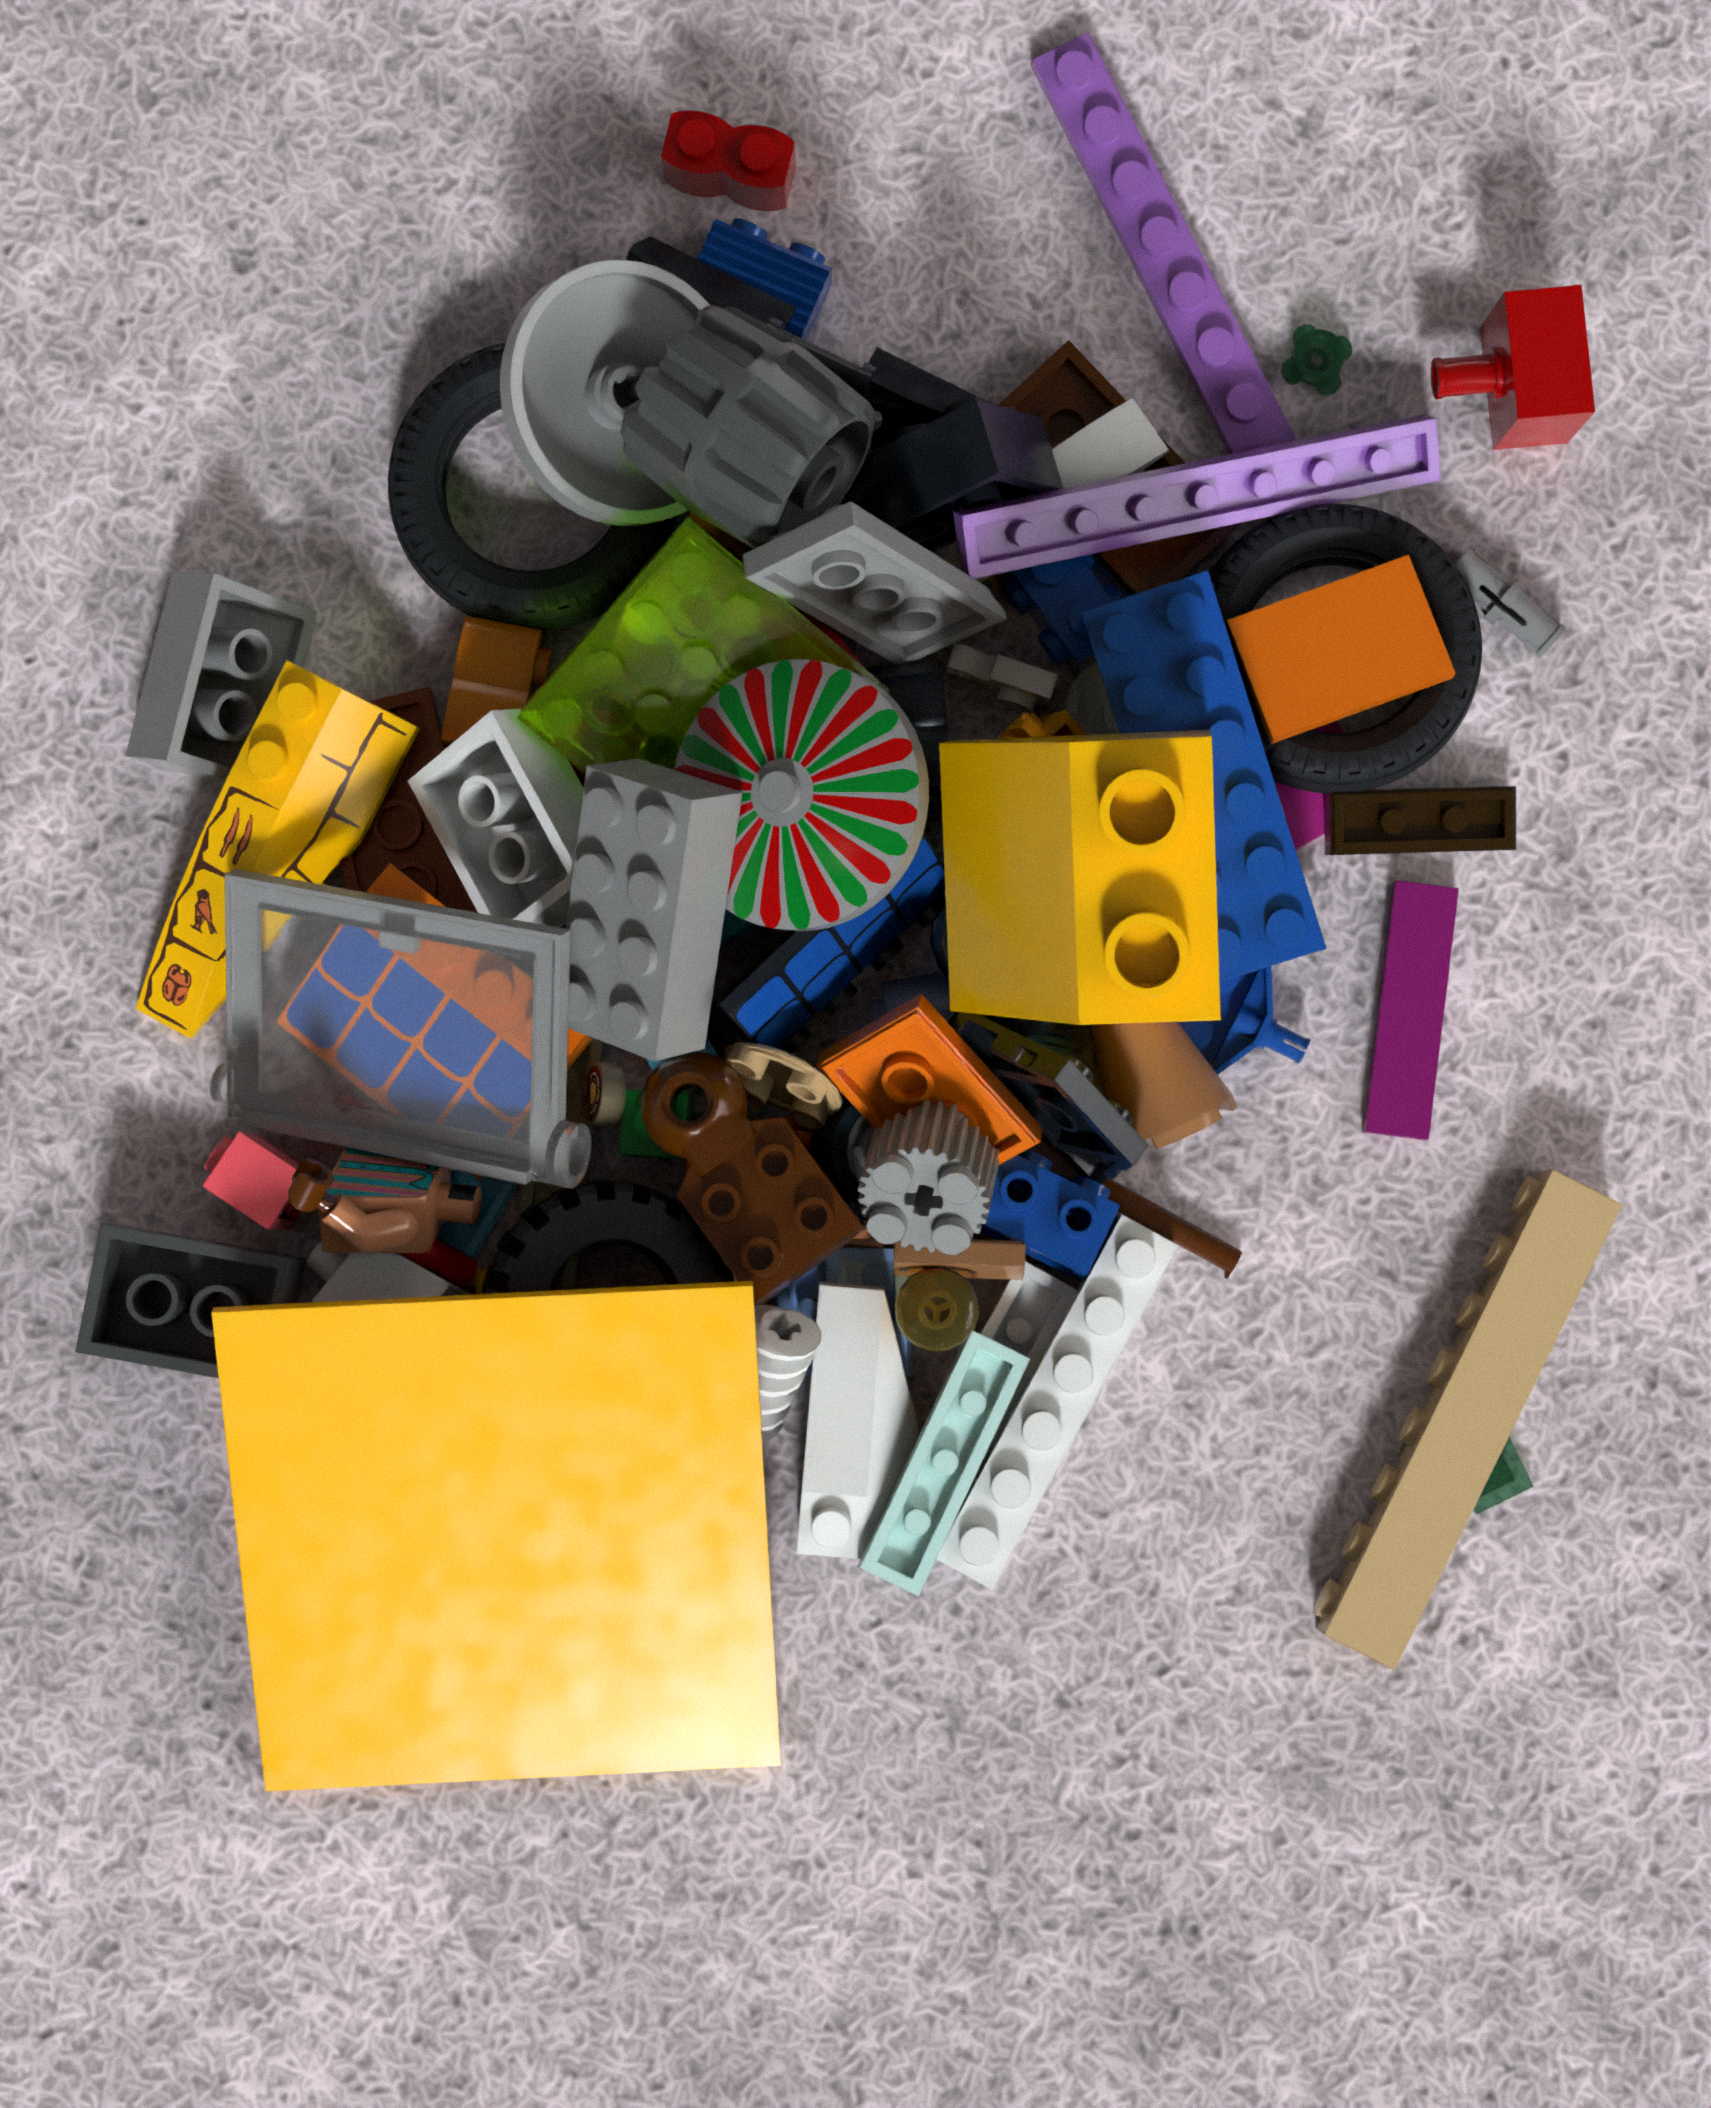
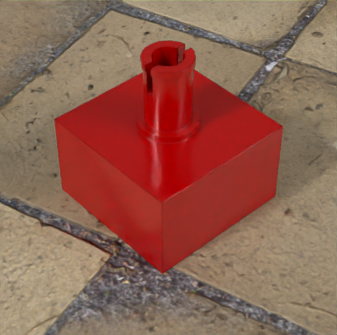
M1582 285L1506 291L1480 326L1483 355L1443 359L1441 357L1433 358L1431 362L1433 396L1435 399H1443L1442 397L1487 393L1493 450L1568 443L1595 413Z

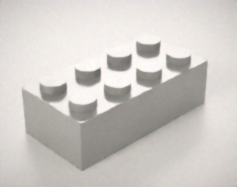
M642 759L587 765L565 929L571 930L569 1029L654 1062L705 1049L743 792Z

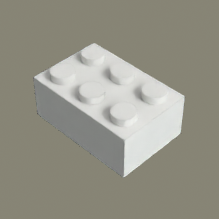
M540 707L491 710L411 777L408 783L478 913L560 928L566 923L584 788Z

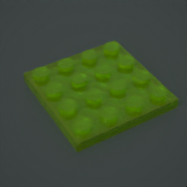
M687 517L523 706L517 718L584 774H586L587 765L631 759H642L674 770L682 741L699 711L723 686L753 668L781 660H817L857 672L873 681L888 694L889 689L788 602L746 579L744 565Z

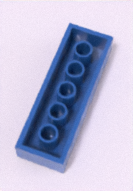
M1208 570L1081 612L1119 733L1210 730L1212 735L1219 982L1327 949Z

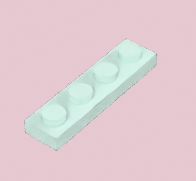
M973 1330L968 1331L857 1567L914 1595H920L1030 1358Z

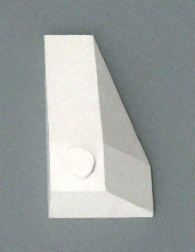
M820 1282L816 1324L821 1329V1343L815 1351L812 1364L796 1554L861 1559L920 1432L885 1288Z

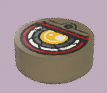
M593 1061L588 1067L583 1084L582 1111L584 1120L587 1125L613 1127L619 1122L625 1106V1073L618 1063Z

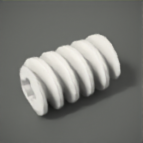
M756 1305L754 1307L762 1444H765L775 1439L783 1427V1421L791 1409V1404L797 1396L799 1386L807 1374V1368L811 1364L815 1351L821 1343V1329L810 1317L799 1311L782 1309L772 1305Z

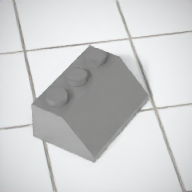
M172 572L125 756L174 772L225 783L286 660L304 667L317 612L215 573Z

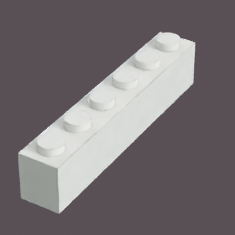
M1124 1215L1115 1216L1088 1275L1078 1283L1076 1287L1077 1292L990 1452L986 1459H983L938 1554V1561L985 1587L993 1589L1179 1247L1177 1244Z

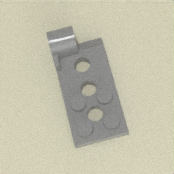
M851 501L844 505L833 506L827 509L822 516L791 531L776 534L769 542L743 554L746 579L896 665L910 664L1006 620L1004 607L995 600L988 587Z

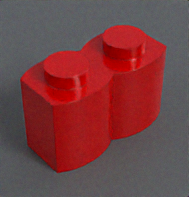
M685 110L671 113L661 153L664 178L668 184L683 193L697 197H717L726 194L737 204L758 211H778L787 207L796 169L795 142L790 137L776 129L762 125H742L733 128L723 119L702 111Z

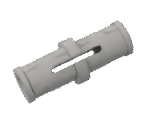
M1470 546L1457 560L1455 565L1463 576L1474 602L1487 612L1484 618L1489 623L1494 625L1498 621L1535 652V655L1540 659L1567 627L1558 623L1523 593L1526 589L1525 585L1517 579L1511 583L1474 552L1475 549Z

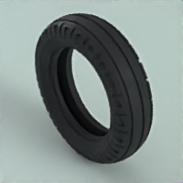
M506 342L473 352L447 367L424 388L411 405L397 432L389 462L388 498L392 522L402 549L414 569L436 594L458 610L471 617L539 629L541 631L574 626L598 617L614 608L645 581L665 551L675 525L676 516L640 526L611 525L601 540L584 555L565 565L546 570L526 571L504 567L484 558L467 545L455 530L449 515L446 499L447 476L452 458L467 433L482 419L502 409L500 369Z
M1350 504L1312 505L1303 510L1298 509L1279 514L1262 522L1240 537L1220 557L1209 572L1221 614L1226 624V621L1231 618L1251 612L1261 597L1271 587L1298 571L1318 566H1344L1364 571L1409 555L1456 673L1450 680L1414 692L1409 701L1397 713L1371 728L1350 733H1325L1309 730L1270 744L1233 649L1275 782L1303 791L1325 794L1347 791L1346 793L1359 792L1387 785L1415 771L1436 755L1456 732L1470 708L1477 689L1482 662L1481 626L1472 594L1460 571L1441 547L1418 528L1396 516L1373 508Z

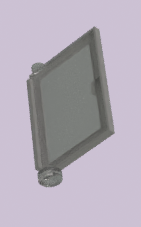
M234 869L225 874L227 1065L220 1064L212 1074L210 1081L211 1098L214 1101L228 1104V1117L242 1119L244 1126L524 1185L533 1180L573 1189L581 1182L588 1167L591 1154V1134L587 1125L566 1120L571 930Z

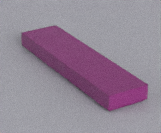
M1399 880L1392 882L1362 1133L1422 1141L1429 1140L1459 888Z

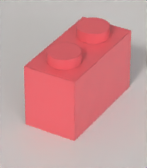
M239 1131L233 1140L225 1136L217 1144L205 1163L204 1168L211 1173L202 1187L267 1230L290 1231L302 1213L301 1210L296 1209L291 1204L288 1190L292 1185V1176L301 1163L300 1160L262 1135Z

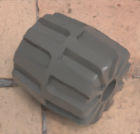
M715 305L707 306L700 310L691 330L687 332L678 327L666 339L668 353L659 364L647 365L639 378L635 389L640 400L627 407L620 432L624 439L623 451L628 460L693 514L754 549L769 542L776 534L791 531L822 516L827 509L839 505L859 473L871 445L873 428L876 422L875 411L871 404L816 359L806 348L735 307L726 306L723 309Z

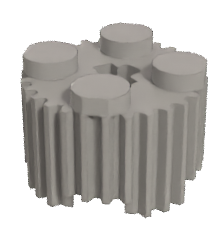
M924 1100L923 1105L917 1106L914 1110L909 1109L907 1116L897 1113L895 1114L894 1121L886 1119L882 1128L878 1127L873 1130L858 1187V1192H860L858 1201L860 1204H863L862 1214L869 1215L866 1224L867 1231L878 1242L894 1244L901 1241V1247L906 1248L911 1244L914 1245L915 1251H920L922 1247H927L929 1252H934L936 1248L944 1254L957 1255L969 1248L973 1233L979 1234L982 1224L986 1223L999 1166V1149L991 1146L987 1135L979 1136L980 1128L977 1125L973 1127L968 1126L969 1119L964 1118L965 1116L957 1110L956 1104H952L948 1108L945 1107L943 1101L939 1100L936 1105H931L929 1100Z

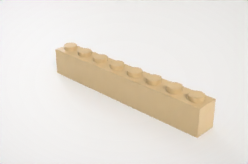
M1555 1170L1540 1171L1536 1179L1528 1176L1523 1181L1511 1207V1210L1519 1215L1509 1235L1506 1236L1500 1233L1493 1241L1485 1257L1483 1267L1491 1272L1480 1294L1472 1290L1465 1298L1457 1314L1455 1325L1463 1329L1452 1351L1443 1348L1431 1366L1427 1382L1434 1385V1388L1424 1408L1414 1406L1403 1423L1399 1440L1406 1443L1395 1467L1388 1463L1385 1464L1375 1480L1370 1498L1378 1502L1367 1524L1358 1521L1346 1539L1342 1556L1348 1558L1349 1561L1339 1581L1336 1582L1329 1579L1318 1596L1313 1613L1321 1617L1316 1629L1322 1634L1395 1671L1623 1204Z

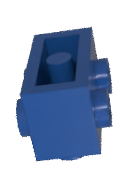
M1091 554L1002 573L1001 576L1005 582L1000 584V587L1005 597L1019 615L1023 616L1028 612L1042 631L1037 638L1048 657L1056 666L1060 667L1065 663L1075 677L1096 660L1081 612L1123 599V597L1113 585L1110 584L1103 588L1089 569L1095 565Z
M1027 1149L998 1166L990 1210L986 1223L982 1224L980 1233L997 1241H1022V1244H1026V1255L1081 1282L1088 1275L1120 1205L1108 1199L1111 1191L1102 1184L1080 1175H1076L1073 1182L1050 1171L1053 1165L1050 1160ZM1015 1189L1020 1191L1025 1198V1202H1014L1009 1198L1007 1190ZM1066 1217L1076 1218L1081 1223L1083 1231L1072 1230L1066 1223Z

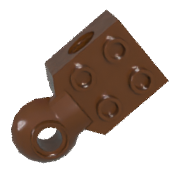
M703 1051L690 1052L662 1061L648 1076L640 1097L641 1119L647 1133L665 1152L687 1159L690 1162L677 1197L738 1281H753L754 1304L763 1305L867 1228L790 1122L784 1118L748 1120L746 1117L747 1092L738 1073L722 1058ZM689 1087H701L705 1090L708 1097V1106L705 1113L694 1121H682L676 1112L678 1096Z

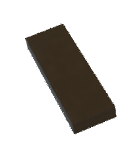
M1516 786L1375 789L1346 793L1347 791L1324 793L1325 855L1516 850Z

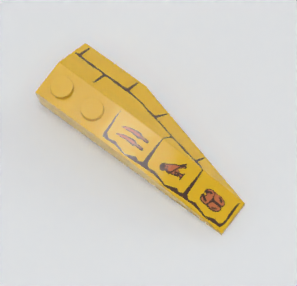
M286 660L200 835L155 948L135 1009L188 1038H194L226 1001L225 874L238 869L326 885L323 881L344 857H350L362 843L420 728L321 675ZM264 908V950L269 951L285 932L283 930L285 925L296 913Z

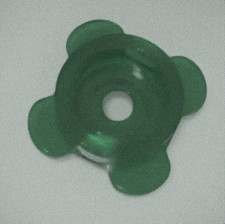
M1309 324L1299 326L1292 335V341L1295 346L1290 359L1284 361L1281 366V375L1288 384L1295 385L1301 382L1315 387L1322 396L1333 395L1341 386L1339 373L1344 361L1348 360L1352 355V345L1344 336H1336L1334 333L1323 329L1316 330L1314 326ZM1319 355L1322 358V364L1318 366L1312 364L1311 357Z

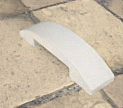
M1131 398L1052 449L1063 488L1141 473L1167 454L1169 449L1134 399ZM957 541L933 552L960 570ZM1000 574L976 578L975 580L986 585Z

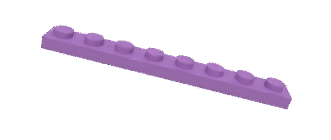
M1087 32L1032 59L1031 68L1228 454L1297 441L1089 33Z
M1424 414L953 511L960 570L976 579L1275 516L1298 509L1303 510L1312 505L1331 504L1440 481L1437 418Z

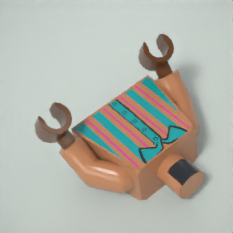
M352 1080L348 1088L342 1090L336 1101L373 1109L378 1099ZM342 1105L345 1112L353 1108ZM348 1147L344 1149L332 1172L317 1160L311 1158L302 1160L292 1176V1185L288 1190L289 1200L296 1209L304 1212H311L316 1208L319 1210L322 1252L424 1253L431 1249L444 1221L476 1225L480 1217L482 1205L480 1186L451 1184V1171L448 1168Z

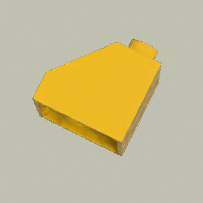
M1210 730L953 740L939 743L950 1011L1075 1025L1221 1020L1213 756Z

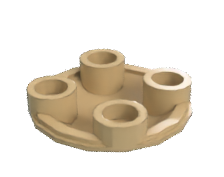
M738 1042L727 1046L722 1059L738 1073L747 1092V1106L762 1108L765 1103H768L783 1111H787L789 1117L795 1123L810 1130L824 1127L828 1116L839 1111L843 1101L838 1089L824 1074L804 1059L785 1050L757 1043Z

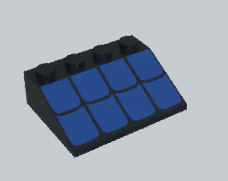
M923 832L919 847L910 866L900 881L874 907L852 920L830 928L813 931L790 930L713 1003L749 1043L768 1045L793 1054L812 1035L805 1025L821 1009L824 1008L830 1016L836 1013L858 991L851 981L870 964L878 972L903 949L904 945L897 937L916 920L924 928L933 920L946 900L943 894L945 892L944 864L925 832Z

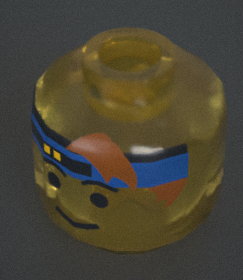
M943 1267L925 1268L911 1275L900 1287L895 1301L896 1322L903 1336L916 1347L931 1352L947 1351L964 1343L974 1331L979 1316L978 1297L970 1282L958 1272ZM933 1297H942L947 1302H944L937 1306L929 1299ZM925 1305L933 1310L932 1321L924 1313ZM950 1308L948 1317L939 1322L940 1312Z

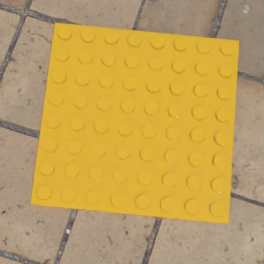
M753 1281L213 1307L211 1314L265 1791L781 1766Z

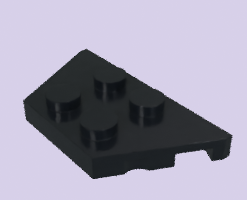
M955 1011L948 1020L949 1025L1043 1128V1134L1084 1177L1103 1185L1108 1177L1112 1180L1122 1170L1126 1171L1134 1166L1149 1146L1131 1127L1134 1122L1131 1114L1123 1106L1104 1097L1092 1084L1095 1080L1094 1074L1078 1059L1066 1054L1060 1055L979 1014Z

